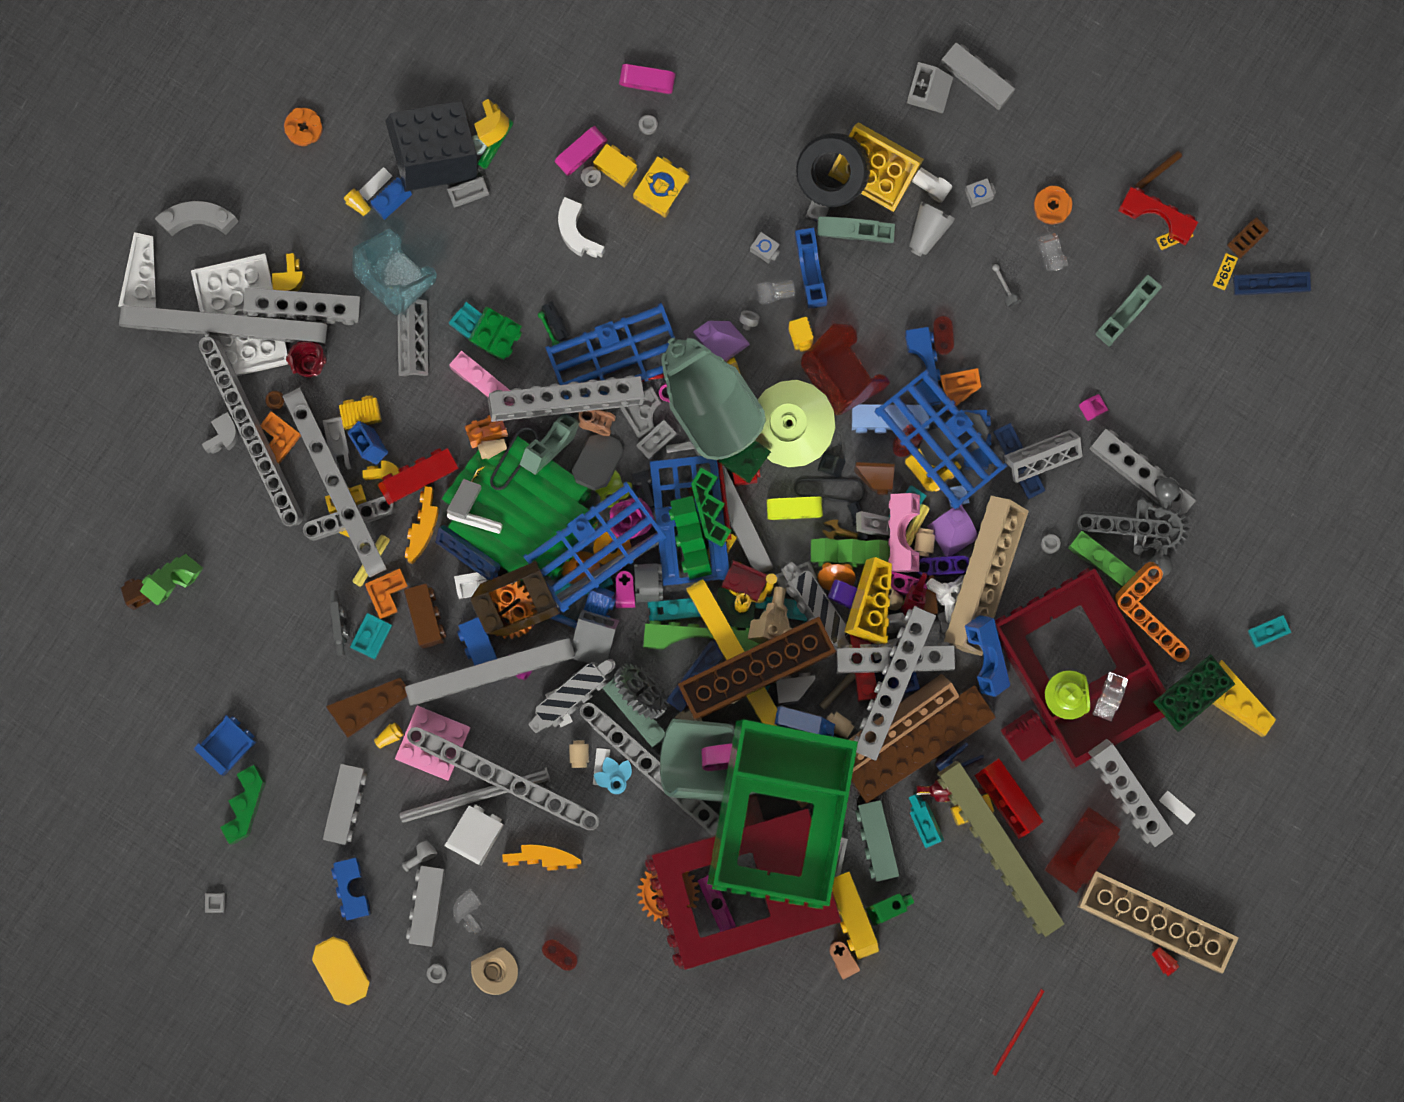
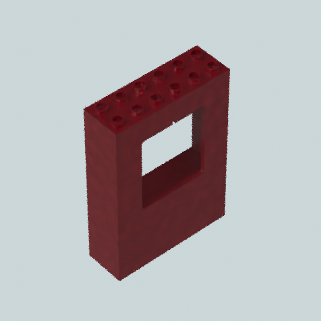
M1089 568L1080 572L1077 575V579L1073 580L1071 577L1062 582L1061 588L1056 589V587H1053L1043 594V598L1040 599L1037 596L1027 603V607L1019 606L1010 613L1011 616L1006 618L1004 615L995 620L1000 645L1071 769L1090 760L1091 756L1088 752L1104 740L1108 739L1115 746L1165 717L1153 702L1166 691L1096 569L1090 571ZM1077 606H1081L1116 665V669L1088 684L1090 711L1076 719H1063L1052 713L1046 704L1045 689L1050 680L1025 636L1051 622L1050 617L1054 620Z
M808 808L745 825L739 856L752 853L756 869L768 871L767 875H770V872L800 877L802 875L811 824ZM716 834L646 855L645 865L647 871H651L653 877L650 879L653 890L657 891L658 895L656 903L658 909H662L664 915L661 917L664 928L668 929L669 933L666 936L669 947H673L674 950L672 959L674 965L678 966L679 969H690L841 922L833 892L830 905L823 906V909L808 907L806 902H804V906L788 903L789 899H785V902L769 900L770 896L766 895L765 900L770 913L769 917L700 937L692 908H687V905H690L682 874L711 865Z

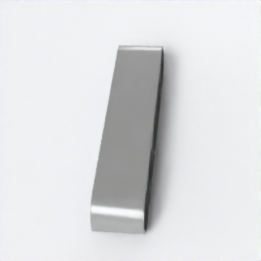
M380 497L359 504L357 507L366 524L391 515L395 510L394 503L390 504V508L387 511L381 510V504L387 501L384 497ZM365 508L372 509V514L369 517H364L362 514ZM338 512L309 521L303 527L304 535L313 541L346 530ZM348 512L347 515H348V514H353V515H355V512ZM330 520H334L336 523L333 529L326 528V524ZM310 527H317L315 535L311 536L308 534Z

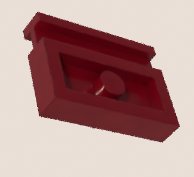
M733 560L722 587L738 594L745 593L744 596L747 594L751 600L757 602L765 586L767 574Z

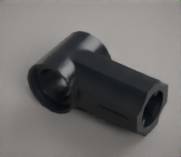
M651 469L632 474L635 488L638 490L640 498L650 508H654Z

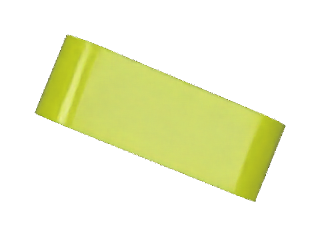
M822 497L766 500L768 520L823 517Z

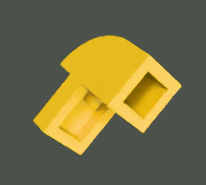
M489 99L482 102L487 117L474 124L479 139L487 147L502 139L509 128V118L501 111L497 104H493Z
M294 253L286 254L287 272L272 273L273 290L297 292L304 283L305 275L303 271L297 272V270H300V260L296 259Z
M381 461V468L369 466L367 470H362L364 480L381 479L390 473L393 476L399 473L397 466L389 461Z

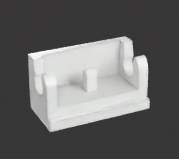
M477 572L454 576L459 599L471 597L480 583L488 581Z

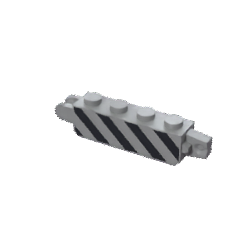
M793 562L784 566L781 570L787 580V583H785L786 591L797 602L799 611L805 614L808 621L820 617L835 650L841 648V645H849L845 638L848 633L844 632L846 624L812 573L809 571L801 572Z
M608 659L600 665L595 662L587 664L536 707L535 713L537 715L528 724L530 728L537 733L552 725L557 727L564 721L562 719L564 715L574 713L578 709L576 705L581 701L583 703L587 702L593 697L591 693L594 690L600 691L607 685L605 681L610 678L607 674L615 668L616 662L613 659Z

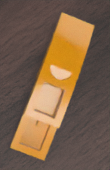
M425 486L424 491H421L420 502L423 504L422 510L418 511L417 521H420V524L412 523V528L408 529L407 539H410V546L406 547L405 558H408L410 564H414L421 556L435 530L439 508L432 506L433 487Z
M521 845L522 853L502 854L503 862L508 863V866L519 865V861H527V864H539L538 860H542V867H547V871L559 870L558 866L565 865L566 869L578 868V864H582V860L570 853L542 845Z

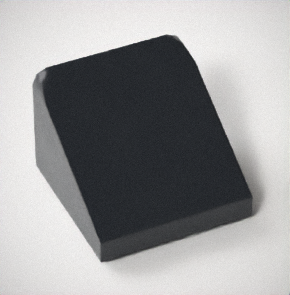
M824 453L818 471L840 478L846 461L839 456Z

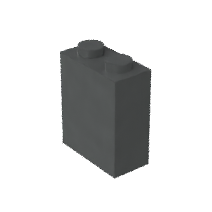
M582 610L572 642L576 657L572 659L585 663L595 662L599 665L608 660L619 620Z

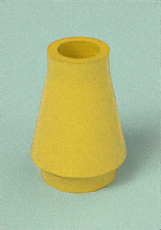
M352 189L343 198L346 201L345 204L359 212L363 217L371 210L359 190Z
M394 722L389 724L374 739V742L381 749L400 740L404 733L399 725Z

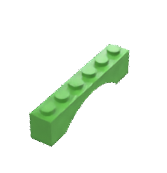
M650 621L649 624H645L643 647L663 650L669 645L687 638H714L708 627L699 628V624H688V627L680 626V623L677 622L661 625L660 621ZM731 627L744 652L760 645L748 639L750 628H746L745 631H738V627Z

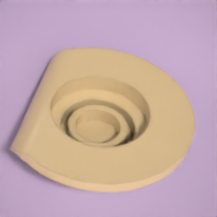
M497 948L471 961L472 978L475 984L485 993L492 995L503 994L509 991L517 980L518 968L516 961L505 948Z

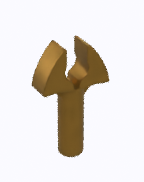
M838 520L824 522L825 525L832 526L836 530L832 532L822 530L828 539H833L836 535L849 539H858V533L839 528Z

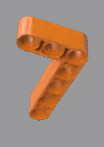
M1148 562L1116 593L1115 601L1174 660L1184 662L1189 657V649L1140 602L1163 576L1162 570L1156 563ZM1151 569H1157V573L1154 576H1148V572ZM1137 583H1143V587L1140 590L1134 589ZM1128 596L1130 598L1126 604H1121L1123 597ZM1142 609L1143 613L1141 616H1134L1136 610ZM1151 622L1157 623L1154 629H1148V625ZM1170 635V639L1167 642L1161 641L1163 636ZM1183 648V652L1180 655H1175L1176 649Z

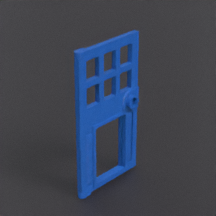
M696 456L650 462L656 523L667 537L662 542L659 541L663 586L694 583L702 579L704 581L725 580L729 571L726 542L723 547H720L708 540L712 574L695 579H689V577L679 578L674 527L677 526L675 520L671 521L669 509H672V507H663L661 495L663 490L675 489L676 500L681 499L680 489L692 487V482L679 483L677 467L691 465L692 479L694 480L697 475L696 465L709 463L711 473L718 477L712 488L713 497L722 502L717 460ZM672 467L674 484L660 485L659 469ZM697 508V513H698L699 522H700V524H702V523H701L700 516H699L698 508ZM723 509L716 520L724 525Z

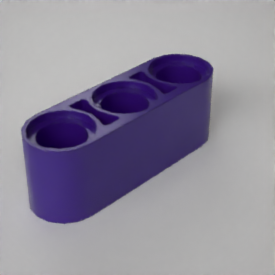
M966 556L923 558L919 560V565L922 563L928 565L927 577L930 575L934 577L966 574L967 569L960 570L957 567V562H966L968 568L969 558ZM945 562L948 565V570L940 571L938 563ZM920 570L915 572L917 576L921 577L922 572Z
M834 579L827 598L851 609L857 588Z

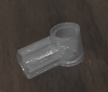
M793 280L777 283L763 282L756 285L758 300L761 305L796 296Z

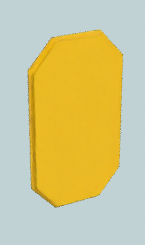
M331 937L316 945L312 961L333 999L350 1005L365 997L369 980L348 942Z

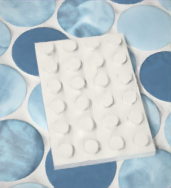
M265 253L191 270L199 310L204 313L247 316L243 314L245 288L273 290ZM264 300L258 303L260 308H266L269 305ZM205 335V337L219 339L237 376L288 365V362H286V356H288L287 347L283 341ZM211 340L207 343L208 350L213 348ZM217 358L215 361L217 367L221 365L220 358Z

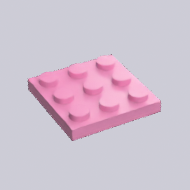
M417 706L395 759L449 781L455 766L411 744L407 739V733L411 728L418 727L463 748L471 727ZM415 731L412 734V739L415 742H418L422 737L419 731ZM449 748L446 752L447 757L453 759L456 756V750Z

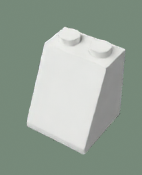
M474 805V807L468 806L445 846L482 866L504 824L500 823L501 818L494 814H491L489 817L484 814L485 810Z

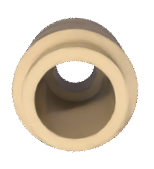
M918 529L914 550L919 552V556L929 557V554H933L934 530Z
M837 711L835 714L830 713L826 720L835 724L834 734L840 738L846 739L854 728L851 724L852 722Z
M585 740L573 741V744L569 745L572 768H587V763H589V744H585Z

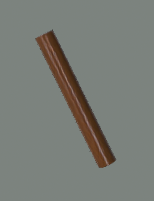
M1179 151L1174 153L1136 183L1134 187L1144 188L1183 157Z

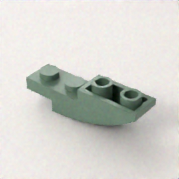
M819 216L816 236L893 243L895 224L865 219Z

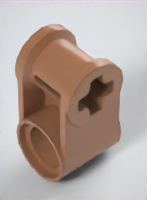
M601 410L579 412L578 421L580 422V428L603 436H610L612 422L616 419L614 414ZM589 416L591 419L584 420L582 417Z
M841 941L833 942L829 951L842 979L844 980L859 972L860 969L847 946ZM836 945L844 948L841 951V955H839L838 953L834 954L833 951L836 950Z

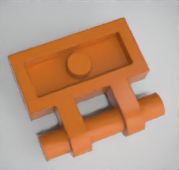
M488 415L486 419L474 420L471 422L472 424L466 425L465 429L471 447H478L477 445L482 444V441L497 440L508 436L504 422H491V417Z

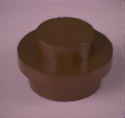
M276 390L269 392L265 399L267 406L273 410L280 409L285 403L283 394Z

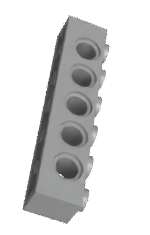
M245 288L243 314L249 317H258L259 315L272 319L285 317L286 320L294 321L299 318L304 319L306 322L324 320V323L334 324L335 321L343 322L344 325H354V323H358L360 296ZM264 300L269 305L266 308H260L258 303ZM285 302L288 307L281 310L277 307V304ZM302 303L307 308L304 311H299L296 306ZM318 305H323L326 310L320 313L315 308ZM341 306L345 309V312L338 314L334 309Z
M1105 429L1090 447V450L1160 505V499L1155 494L1154 482L1167 478L1163 475L1164 471L1155 465L1153 467L1148 463L1149 459L1140 453L1138 455L1133 451L1134 448L1126 441L1123 443L1119 440L1118 434L1110 429L1108 431ZM1110 445L1117 446V454H1113L1109 451ZM1125 457L1132 458V466H1128L1124 463ZM1140 469L1147 470V478H1143L1139 475ZM1179 487L1178 501H1172L1171 509L1176 511L1178 508H1182V511L1179 513V515L1187 513L1196 500L1190 491L1182 490Z
M940 642L938 646H930V643H925L920 653V660L916 663L913 671L954 670V646H949V642ZM903 643L902 647L905 652L913 650L910 643ZM862 644L860 648H852V645H841V648L836 650L837 673L882 672L885 664H890L891 662L889 656L892 650L891 644H879L877 648H872V644ZM935 651L939 654L937 662L930 660V652ZM855 653L860 654L862 657V661L859 664H855L851 660V656ZM871 654H880L881 662H872ZM901 659L898 663H895V667L898 670L905 669L906 664L904 660Z
M1106 739L1088 752L1091 756L1089 761L1095 769H1100L1102 772L1100 777L1105 784L1109 783L1112 789H1110V792L1116 799L1119 798L1121 800V808L1126 814L1130 813L1132 819H1130L1131 823L1136 829H1141L1143 833L1140 836L1146 844L1150 842L1156 847L1174 834L1113 743ZM1112 761L1111 766L1106 768L1107 762ZM1122 776V780L1116 783V779ZM1133 791L1132 795L1126 798L1127 793ZM1139 806H1143L1140 812H1136ZM1149 821H1153L1150 827H1146Z

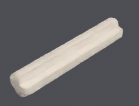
M447 513L449 519L498 534L502 530L503 525L490 519L468 513L466 519Z

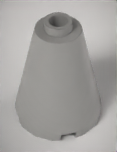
M921 202L909 245L912 248L911 252L920 257L922 254L927 255L953 224L955 218Z

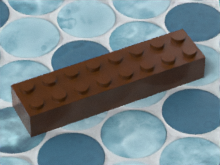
M817 617L678 683V687L694 720H697L835 654L836 650L820 617Z
M974 685L959 695L956 700L879 753L877 760L871 759L855 770L852 774L851 783L865 804H867L996 717Z

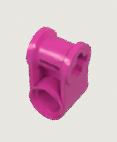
M622 571L616 576V608H635L633 576L628 571ZM623 575H626V578L630 579V581L627 582V585H623L622 582H619V579H622Z

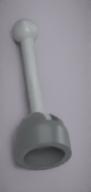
M994 264L992 269L997 273L1007 292L1005 303L1008 308L1013 307L1021 302V298L1016 292H1010L999 271L1000 266Z

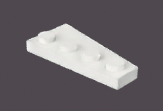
M134 232L119 307L156 308L153 236Z

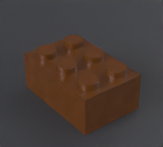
M427 584L404 589L419 646L424 649L445 643L444 638L447 636L444 626L439 624V619H442L439 608L434 605V601L437 600L434 589Z

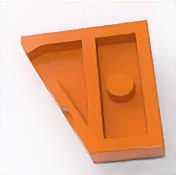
M978 368L940 375L942 389L951 401L954 400L955 406L981 388Z

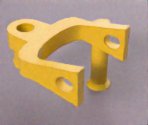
M772 573L766 576L767 583L757 602L751 600L747 594L744 596L745 593L738 594L729 590L730 593L737 596L734 604L735 609L740 613L748 611L751 602H764L766 595L772 593L774 583L777 582V576Z

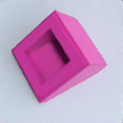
M1099 394L1079 404L1087 421L1108 411Z

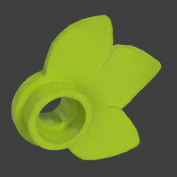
M615 470L607 487L595 490L600 495L601 502L608 495H612L624 486L619 473ZM627 482L630 488L632 489V483ZM626 493L624 496H622L617 501L608 506V508H612L616 503L619 502V500L626 499L630 493Z

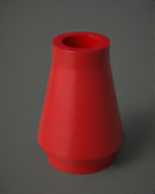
M1161 947L1151 954L1162 973L1168 977L1180 967L1177 964L1178 961L1162 950Z

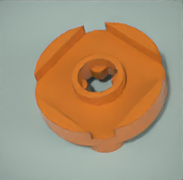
M308 108L293 109L286 117L284 123L287 137L298 146H308V144L315 143L320 138L323 130L320 117L315 111ZM306 123L308 129H304L303 132L300 131L299 125Z
M1059 186L1046 187L1037 194L1034 200L1036 217L1047 224L1064 222L1072 210L1071 197ZM1052 201H1055L1058 208L1052 210L1048 203L1050 204Z

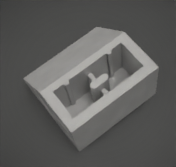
M918 62L907 104L943 113L953 77L935 66Z
M801 673L797 678H791V675L777 681L775 684L778 706L797 704L814 683L815 676H811L810 673Z

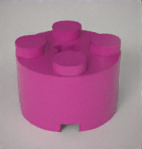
M630 498L616 503L609 512L610 519L634 503L635 500ZM638 498L654 520V516L652 515V511L648 504L644 502L641 498ZM639 508L612 527L611 531L619 537L646 518V516ZM649 524L630 539L645 534L652 524Z

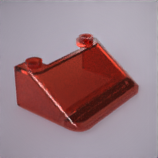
M836 323L802 356L801 366L813 385L827 396L834 414L842 415L883 391L890 384V381L882 374H877L871 379L851 349V346L858 339L855 329L852 325Z

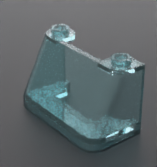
M388 229L353 247V272L356 278L394 315H399L406 311L436 282L437 273L429 266H425L421 270L401 251L402 241L399 235Z

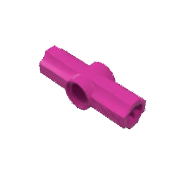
M708 876L697 880L720 932L737 927L721 891L714 890L712 885L707 884ZM715 898H719L723 902L720 909H714L711 905Z

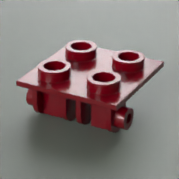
M1033 709L1000 730L1021 762L1054 741Z

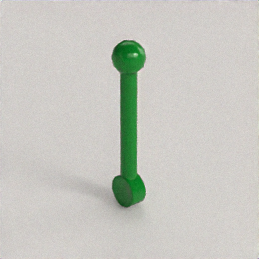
M540 311L538 318L542 320L552 340V346L559 344L548 326L545 313Z

